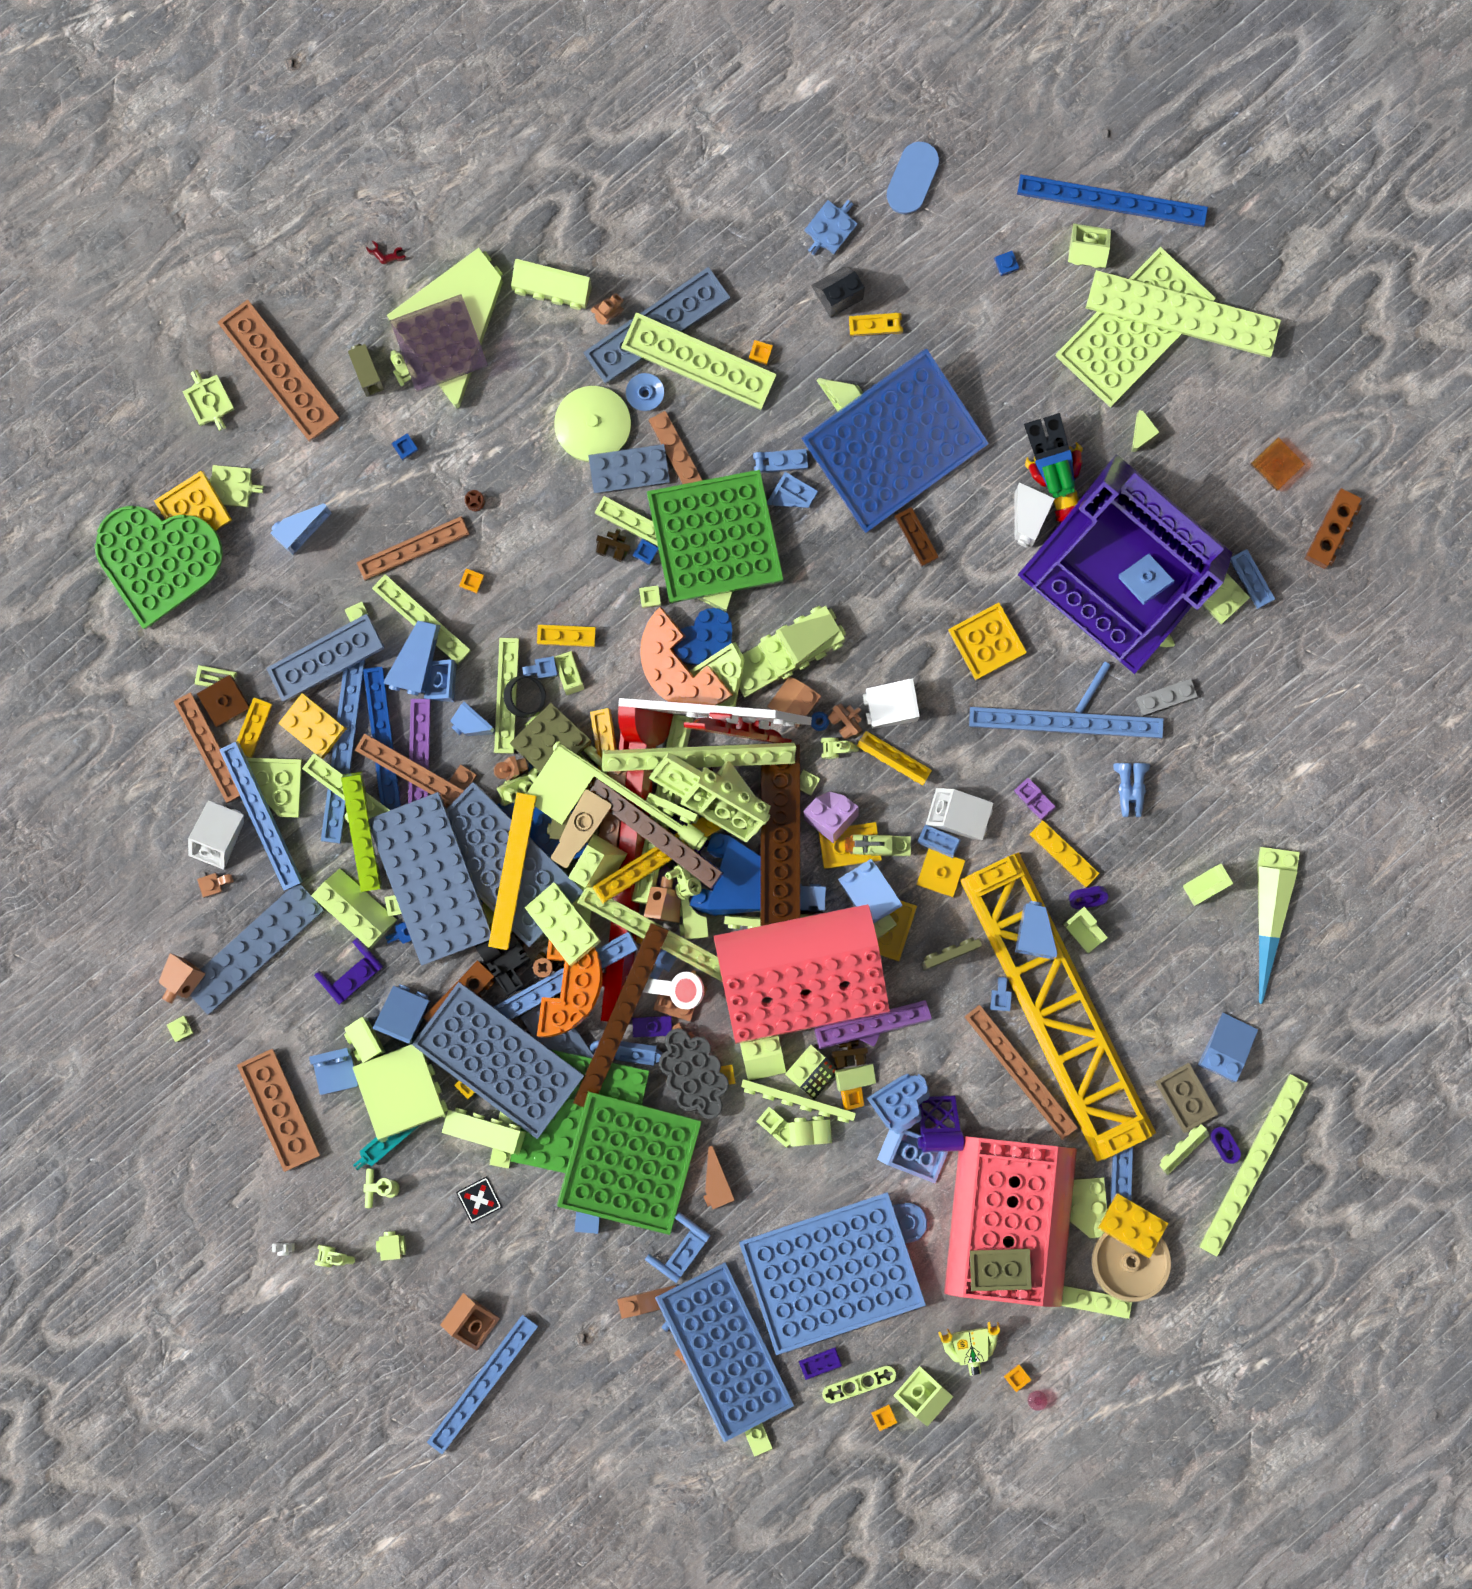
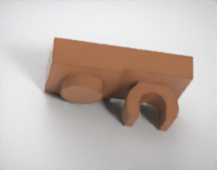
M658 994L653 1008L655 1011L689 1022L695 1009H681L672 1002L670 996Z

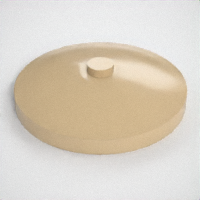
M1104 1232L1093 1249L1092 1269L1098 1284L1107 1294L1121 1301L1139 1302L1154 1296L1164 1287L1170 1274L1171 1257L1162 1237L1151 1257L1147 1258Z

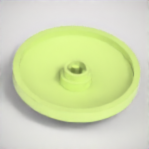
M586 386L574 390L563 399L555 415V432L559 443L572 457L585 462H589L588 455L622 450L628 441L631 431L630 413L624 401L615 392L600 386Z

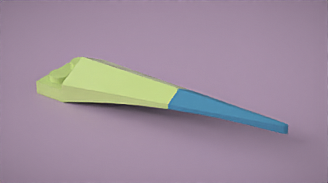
M1260 847L1257 873L1260 1004L1264 1000L1297 876L1300 852Z

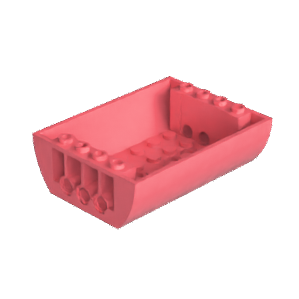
M963 1136L964 1147L962 1151H958L944 1293L964 1298L1043 1307H1061L1077 1149ZM1012 1176H1017L1020 1179L1021 1183L1017 1188L1009 1185V1179ZM1010 1196H1015L1018 1199L1019 1203L1014 1208L1007 1205V1199ZM1004 1237H1013L1014 1245L1009 1248L1005 1247L1003 1244ZM1030 1249L1032 1289L971 1291L970 1250Z

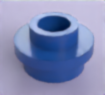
M816 712L811 716V727L814 730L823 731L828 727L829 719L824 712ZM818 718H821L823 720V724L818 725L816 723V720Z

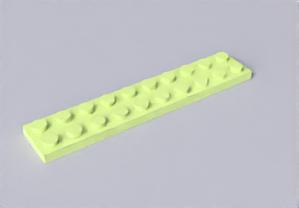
M1097 270L1086 304V309L1269 358L1272 356L1281 322L1280 319Z

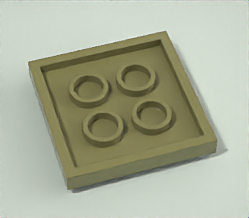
M550 703L510 742V745L540 773L553 754V746L556 742L560 741V744L577 755L592 742Z
M971 937L959 943L960 946L957 948L954 944L943 949L940 955L937 952L927 955L924 958L925 961L921 963L923 970L925 971L982 946L980 940H974Z

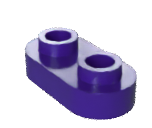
M1102 886L1078 889L1069 895L1070 905L1074 909L1100 906L1108 900L1107 890Z
M1224 1127L1214 1128L1210 1133V1140L1221 1159L1229 1164L1236 1163L1241 1157V1152L1230 1132ZM1218 1133L1223 1135V1139L1220 1141L1216 1138ZM1228 1150L1233 1152V1156L1230 1158L1227 1156Z

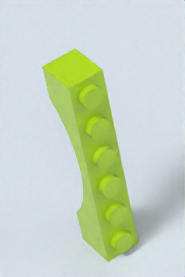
M363 773L344 774L341 777L360 890L361 892L378 890L381 888L382 882L370 829Z

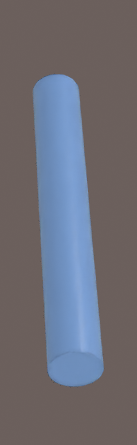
M1104 662L1075 712L1083 713L1111 665Z

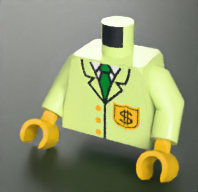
M988 1322V1328L954 1333L947 1329L948 1333L946 1335H942L941 1332H938L949 1357L954 1362H959L960 1365L968 1364L970 1375L981 1374L980 1362L988 1361V1357L993 1355L997 1345L998 1333L1000 1332L999 1322H997L996 1327H991L990 1322Z

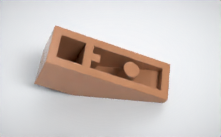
M709 1146L705 1189L707 1195L703 1197L707 1206H712V1209H715L735 1199L714 1148Z
M676 1285L618 1298L621 1319L660 1310L655 1297L675 1288Z

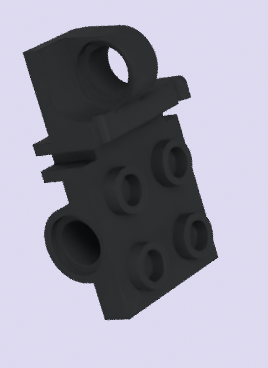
M513 932L511 933L508 950L488 947L489 940L475 945L476 950L507 996L525 987L515 971L530 962L531 959L525 953Z

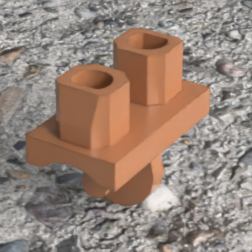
M615 293L595 305L591 312L595 313L598 323L605 325L622 313L624 309L621 307V304L624 300Z
M839 704L832 708L834 711L828 716V719L834 725L841 720L846 726L839 732L844 739L857 735L862 731L861 727L857 724L862 720L858 715L862 711L860 707L854 710L849 705L845 709L842 704Z
M511 756L504 762L497 763L494 767L495 776L499 779H506V781L513 780L528 769L526 759L516 760L515 756Z

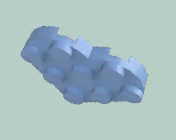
M905 1074L867 1099L885 1126L896 1134H901L921 1121L922 1116L919 1105L926 1101L930 1094L924 1077L920 1074L918 1076Z

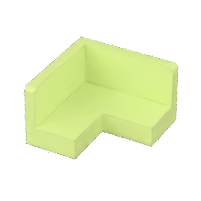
M1219 864L1183 885V888L1195 906L1232 885L1233 882L1223 865Z
M1085 907L1081 908L1063 923L1065 928L1087 953H1090L1108 938L1096 925L1097 921Z

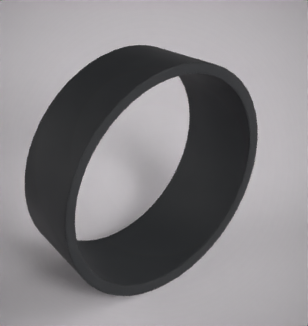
M517 676L507 683L503 699L507 709L513 715L520 718H528L543 708L546 701V691L538 679L531 676ZM523 678L534 681L541 692L540 706L531 713L519 710L512 700V689L516 682Z

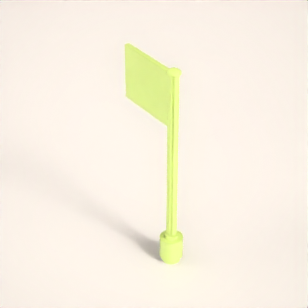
M560 741L554 744L553 754L526 793L537 796L535 807L562 825L595 776L677 831L680 836L679 839L693 850L697 849L700 851L708 839L704 836L703 832L691 824L682 826L560 744Z

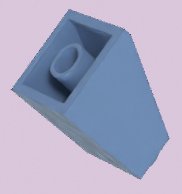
M1030 901L1029 904L1026 903L1023 906L1015 952L1053 960L1057 957V950L1046 907H1042L1040 902Z
M399 984L398 987H392L373 1029L406 1043L413 1044L431 1001L427 1000V995L418 991L415 995L409 992L410 988Z

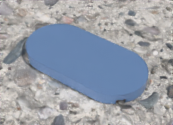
M914 142L908 145L901 155L886 195L889 206L899 214L906 215L917 211L924 202L939 164L938 153L930 144Z
M912 1203L892 1205L904 1242L911 1243L920 1239L927 1228V1217L924 1211Z

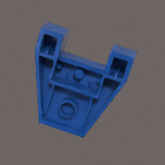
M713 833L707 851L714 857L723 859L720 870L724 873L714 886L713 891L701 889L700 894L692 896L690 906L698 912L714 916L760 911L761 856L731 836Z

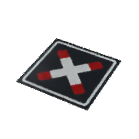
M487 1176L456 1192L471 1224L503 1208Z

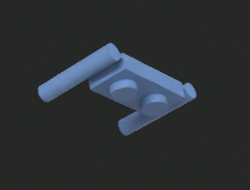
M680 1212L675 1219L690 1229V1231L668 1262L664 1265L650 1254L645 1258V1261L675 1283H677L711 1236Z

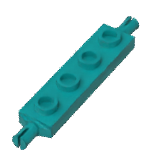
M420 1125L390 1136L387 1141L382 1143L375 1137L359 1151L361 1158L353 1166L356 1167L357 1171L366 1163L374 1166Z

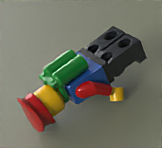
M1060 413L1043 418L1048 436L1045 435L1041 419L1024 424L1035 456L1033 462H1030L1027 457L1025 466L1029 469L1032 478L1042 487H1048L1049 493L1055 498L1054 505L1056 510L1054 512L1057 517L1056 521L1062 522L1079 501L1077 491L1074 489V481L1079 476L1081 470L1083 447L1075 442V449L1068 446Z

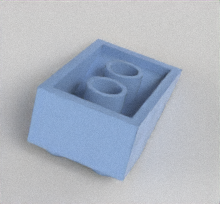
M323 503L284 518L281 522H276L272 527L271 535L294 555L332 513Z
M872 859L838 879L855 907L869 905L873 924L903 906Z
M889 1129L877 1160L901 1171L936 1183L948 1151L923 1152L918 1147V1137H921L920 1134L908 1129L901 1134H896Z

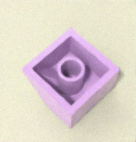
M827 792L816 797L804 810V821L833 843L859 816V808L844 795Z

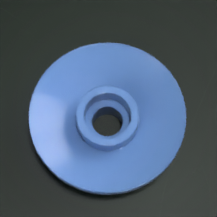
M641 373L634 376L627 384L626 397L630 405L635 409L650 411L658 407L662 402L664 387L656 376L649 373ZM648 391L649 395L647 397L642 396V392Z

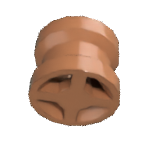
M546 958L537 959L533 964V971L538 977L546 978L552 974L553 964Z

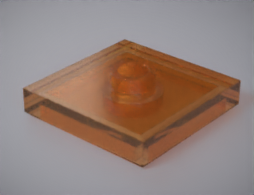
M1278 437L1250 465L1278 491L1305 463Z

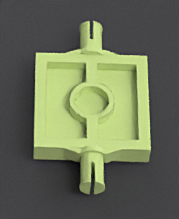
M195 370V373L191 372L195 383L192 387L182 392L198 424L201 427L215 421L219 431L222 428L225 429L226 426L222 417L235 409L218 375L209 379H202L198 370Z
M217 465L212 467L210 483L223 505L249 507V498L252 492L263 494L264 491L261 490L264 489V485L252 484V469Z

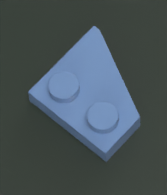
M785 472L767 504L809 508L818 491Z

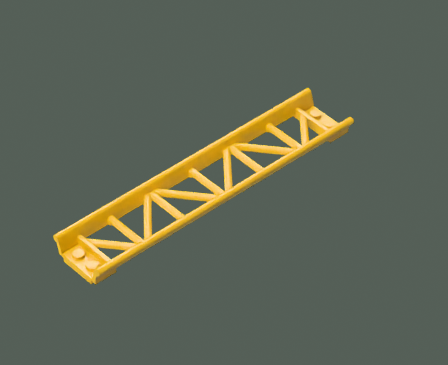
M1018 852L961 879L960 882L1082 1133L1098 1162L1152 1137V1135L1156 1134V1131L1048 910L1047 914L1057 950V957L1053 961L1035 1004H1033L1020 974L1051 959L1037 957L1015 967L1002 938L1017 941L1018 938L1017 933L1001 929L1021 920L1022 911L998 922L1016 879L1021 878L1032 901L1040 902L1042 907H1046ZM1005 885L992 916H990L981 896ZM1061 963H1063L1077 993L1041 1010ZM1081 1000L1095 1030L1044 1017ZM1045 1026L1095 1039L1059 1056ZM1098 1046L1080 1088L1076 1092L1063 1062ZM1106 1051L1120 1081L1084 1098L1102 1055ZM1124 1088L1137 1116L1132 1118L1087 1105ZM1087 1114L1120 1122L1121 1124L1097 1135Z

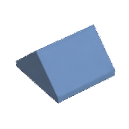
M455 660L432 661L424 699L454 702L457 669Z

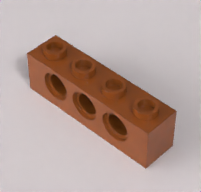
M1342 488L1337 492L1304 557L1305 560L1323 569L1328 565L1332 566L1336 559V555H1334L1336 549H1340L1345 541L1342 538L1345 531L1349 532L1354 523L1351 521L1353 515L1357 516L1362 507L1359 504L1362 498ZM1339 509H1345L1347 517H1342L1339 514ZM1330 526H1336L1339 529V533H1332ZM1323 542L1330 545L1329 551L1322 548Z
M477 960L432 1007L424 1018L428 1022L431 1020L458 982H461L479 997H482L480 993L484 989L488 991L495 982L493 980L495 977ZM472 979H478L480 982L476 990H472L469 986Z

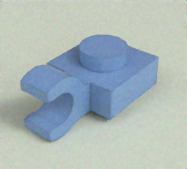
M554 656L535 659V665L522 667L524 676L537 674L538 679L557 676Z
M661 949L655 962L657 966L650 977L658 980L663 970L669 972L677 957Z
M998 977V990H992L990 1010L1010 1011L1012 992L1006 991V977Z

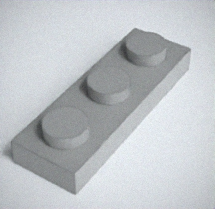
M1189 679L1136 697V701L1141 715L1145 716L1197 698L1198 696L1192 680Z

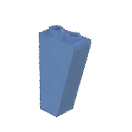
M417 621L384 680V684L389 685V689L400 691V688L407 689L408 694L417 696L419 693H425L441 625Z

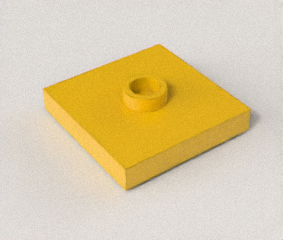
M928 848L916 885L953 898L965 860L956 857L951 858Z

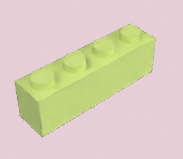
M455 1108V1111L448 1110L442 1133L508 1153L520 1154L526 1133L520 1130V1126L510 1123L509 1127L502 1125L503 1121L491 1118V1121L484 1120V1115L473 1113V1116L467 1115V1110Z

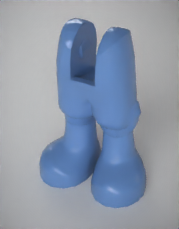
M1131 763L1113 764L1114 771L1120 774L1121 779L1118 792L1120 794L1122 816L1128 817L1129 803H1135V817H1141L1144 795L1146 793L1143 783L1144 775L1150 770V763H1133V786L1130 783Z

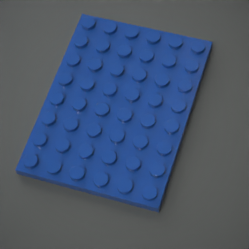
M928 349L919 352L801 438L865 533L989 444Z

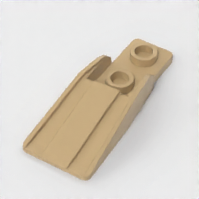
M585 790L568 820L559 840L560 843L552 854L551 859L561 866L568 868L576 853H579L592 838L612 805L591 791Z

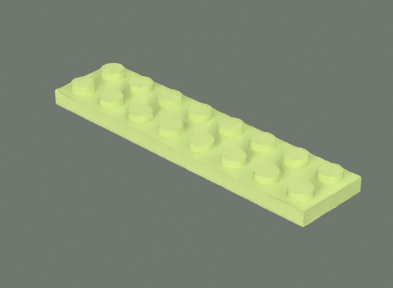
M637 312L621 346L623 350L759 410L762 409L776 377L775 373Z

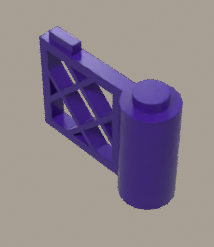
M932 1096L919 1105L922 1116L919 1122L921 1137H918L919 1149H922L923 1152L962 1151L964 1139L963 1133L960 1130L955 1096ZM942 1102H951L952 1108L949 1112L940 1106ZM922 1103H929L934 1108L928 1113L922 1108ZM936 1109L945 1115L941 1121L932 1116ZM928 1118L936 1124L934 1128H925V1121ZM949 1118L954 1122L955 1128H948L943 1122Z

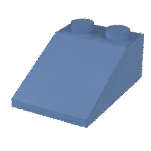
M1222 1013L1198 1066L1231 1082H1237L1258 1029Z

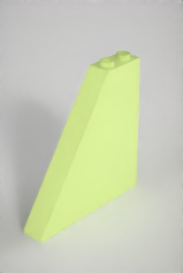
M479 248L387 315L391 324L456 409L461 405L503 283L501 278L503 274L497 266L493 267L490 263V256L486 251L482 252Z

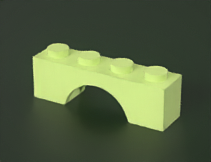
M689 898L681 899L680 917H682L683 924L679 925L680 936H684L686 940L708 938L707 918L698 915L692 909Z

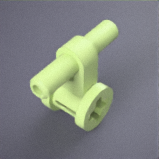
M391 351L390 359L396 368L393 373L400 386L402 387L405 382L412 378H418L410 362L406 364L399 352Z
M839 738L821 739V743H823V754H821V757L823 759L839 758V754L859 751V747L850 741H839Z
M678 865L674 870L665 874L668 880L677 877L679 883L676 885V894L679 898L687 899L691 895L700 894L702 889L700 881L696 878H691L690 873L682 866Z
M374 1169L366 1170V1184H364L365 1208H373V1193L389 1198L398 1195L400 1187L396 1181L382 1178L374 1184Z
M318 1245L319 1254L318 1259L315 1260V1265L332 1267L333 1264L344 1266L346 1264H354L355 1262L354 1257L335 1252V1247Z

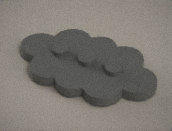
M673 1029L668 1032L665 1038L668 1051L664 1052L659 1059L660 1069L668 1075L667 1087L672 1092L677 1093L676 1100L680 1108L687 1111L697 1109L704 1118H716L720 1115L723 1107L720 1097L727 1092L729 1086L727 1077L720 1072L721 1062L718 1057L711 1054V1045L707 1039L703 1037L691 1039L683 1029Z

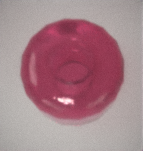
M1035 1390L1029 1393L1027 1403L1031 1409L1040 1411L1046 1407L1047 1397L1043 1392Z

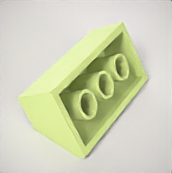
M515 259L511 287L516 294L521 296L529 294L541 301H544V299L552 300L551 302L556 305L568 304L576 310L586 309L592 289L590 277Z
M341 869L325 880L311 895L370 949L376 945L397 921L394 916H388L387 910L366 891L361 892L360 886Z

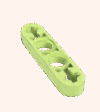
M889 1365L881 1366L827 1385L823 1389L822 1395L827 1403H836L892 1383L896 1378V1372ZM885 1369L889 1372L892 1371L893 1374L890 1375L889 1380L883 1377L880 1378L881 1383L877 1384L875 1372H878V1376L884 1374ZM867 1375L874 1378V1384L870 1387L863 1384V1378ZM847 1382H853L856 1387L855 1391L847 1393L844 1390V1385ZM841 1385V1391L844 1396L840 1397V1393L834 1395V1399L826 1397L825 1394L828 1393V1389L837 1391L839 1390L837 1386Z

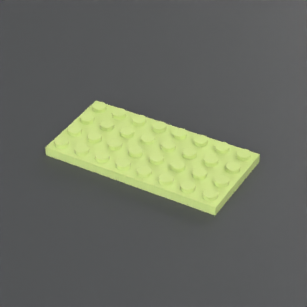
M1161 247L1129 278L1130 280L1213 302L1216 299ZM1096 312L1055 356L1111 408L1182 334Z

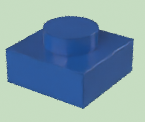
M1013 251L994 257L1000 276L1019 270Z
M408 433L391 443L402 461L418 451Z
M642 539L633 557L650 566L658 552V547Z

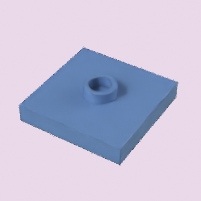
M1147 554L1119 574V579L1143 605L1174 583V580L1150 554Z

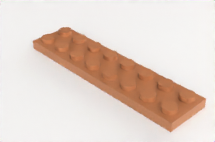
M248 299L217 322L309 442L340 420Z

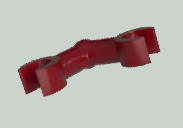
M372 241L376 247L374 250L366 247L367 252L370 255H374L381 264H387L394 260L403 261L406 258L405 255L397 256L398 252L403 251L402 247H397L393 253L384 255L379 250L378 244L375 241Z

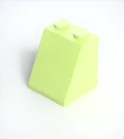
M593 834L568 878L585 888H592L618 871L627 853Z

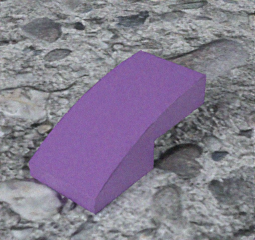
M1029 778L1014 790L1018 797L1041 821L1055 809V806Z

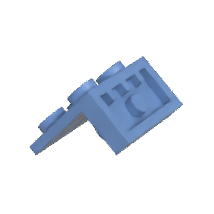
M350 1048L309 1057L310 1064L314 1066L320 1095L358 1086L352 1068L354 1064Z

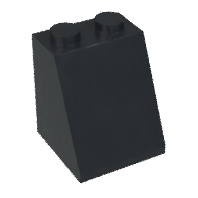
M842 267L811 285L830 318L862 301L864 297V285L857 273L847 267Z

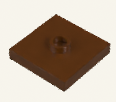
M231 674L197 693L216 727L250 708Z

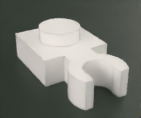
M295 1243L272 1244V1252H277V1255L280 1256L289 1255V1252L295 1251Z

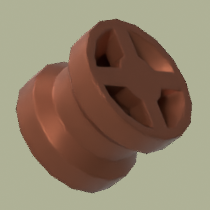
M471 490L465 495V504L469 510L477 512L483 509L485 500L481 492Z

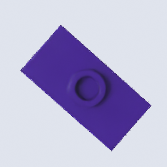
M671 1016L632 1018L633 1038L666 1036L672 1030Z
M835 1347L799 1360L805 1380L842 1366Z

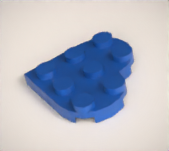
M717 608L701 611L695 619L694 626L680 629L686 637L674 647V651L684 663L699 665L724 649L732 642V623L729 615Z

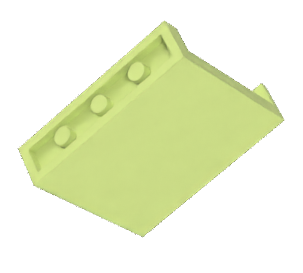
M412 1044L352 1067L377 1139L381 1143L387 1141L390 1136L442 1116L446 1118L447 1116L445 1113L448 1111L446 1102L441 1100L439 1093H442L438 1082H434L433 1075H435L432 1064L428 1065L427 1056Z

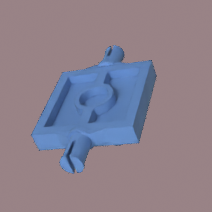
M827 200L804 231L814 240V243L808 249L809 252L812 251V255H815L820 247L826 248L832 254H835L858 223L847 214L853 206L852 202L850 203L847 200L842 208H839Z

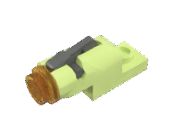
M850 835V837H845V852L871 856H911V836Z

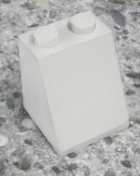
M1021 483L1018 484L1014 494L1015 540L1021 546L1032 547L1055 498Z
M913 679L867 688L866 694H863L864 706L868 705L869 713H866L867 724H871L872 729L917 722L920 717Z
M936 788L926 825L967 838L983 840L987 833L988 820L993 812V803L955 789Z
M208 800L188 838V856L224 870L244 824V814L236 809L231 810L218 802Z

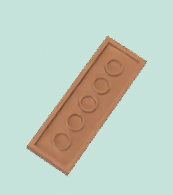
M270 1049L237 1064L283 1171L286 1172L321 1156L274 1049Z

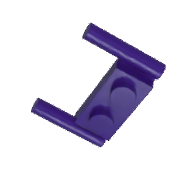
M358 938L352 943L363 954L364 958L333 985L321 971L314 975L339 1005L383 968L382 964Z

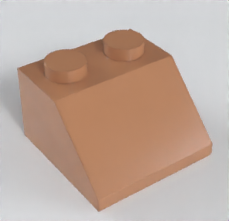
M790 676L768 704L767 708L808 717L821 699V695L806 684ZM794 724L796 729H799L801 724Z
M463 1293L440 1326L452 1337L477 1351L500 1318L479 1302Z

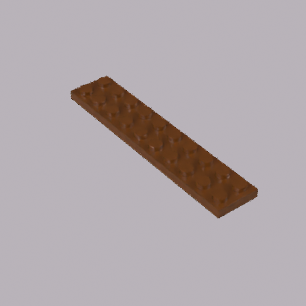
M795 744L794 764L761 765V800L771 807L768 813L770 814L769 820L765 825L761 826L760 926L800 918V744Z

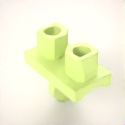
M523 774L511 781L507 780L503 785L497 787L501 797V805L506 806L514 803L517 793L526 794L532 782L529 781L527 774Z

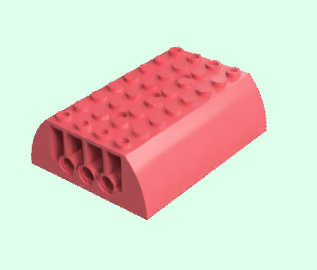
M868 904L713 936L735 1044L890 1012L877 936ZM843 981L850 982L846 987L840 986V983ZM804 989L811 990L808 995L801 994ZM765 997L772 998L769 1003L762 1002Z

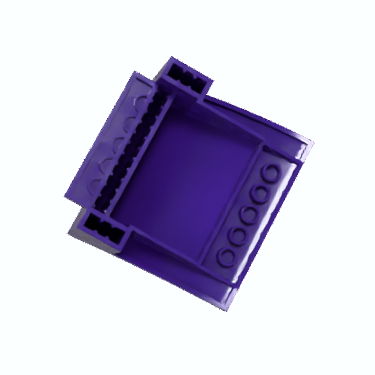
M1116 454L1060 525L1020 570L1018 576L1135 674L1167 638L1190 608L1193 606L1198 610L1224 583L1233 553ZM1147 554H1150L1174 580V583L1143 605L1119 579V574Z

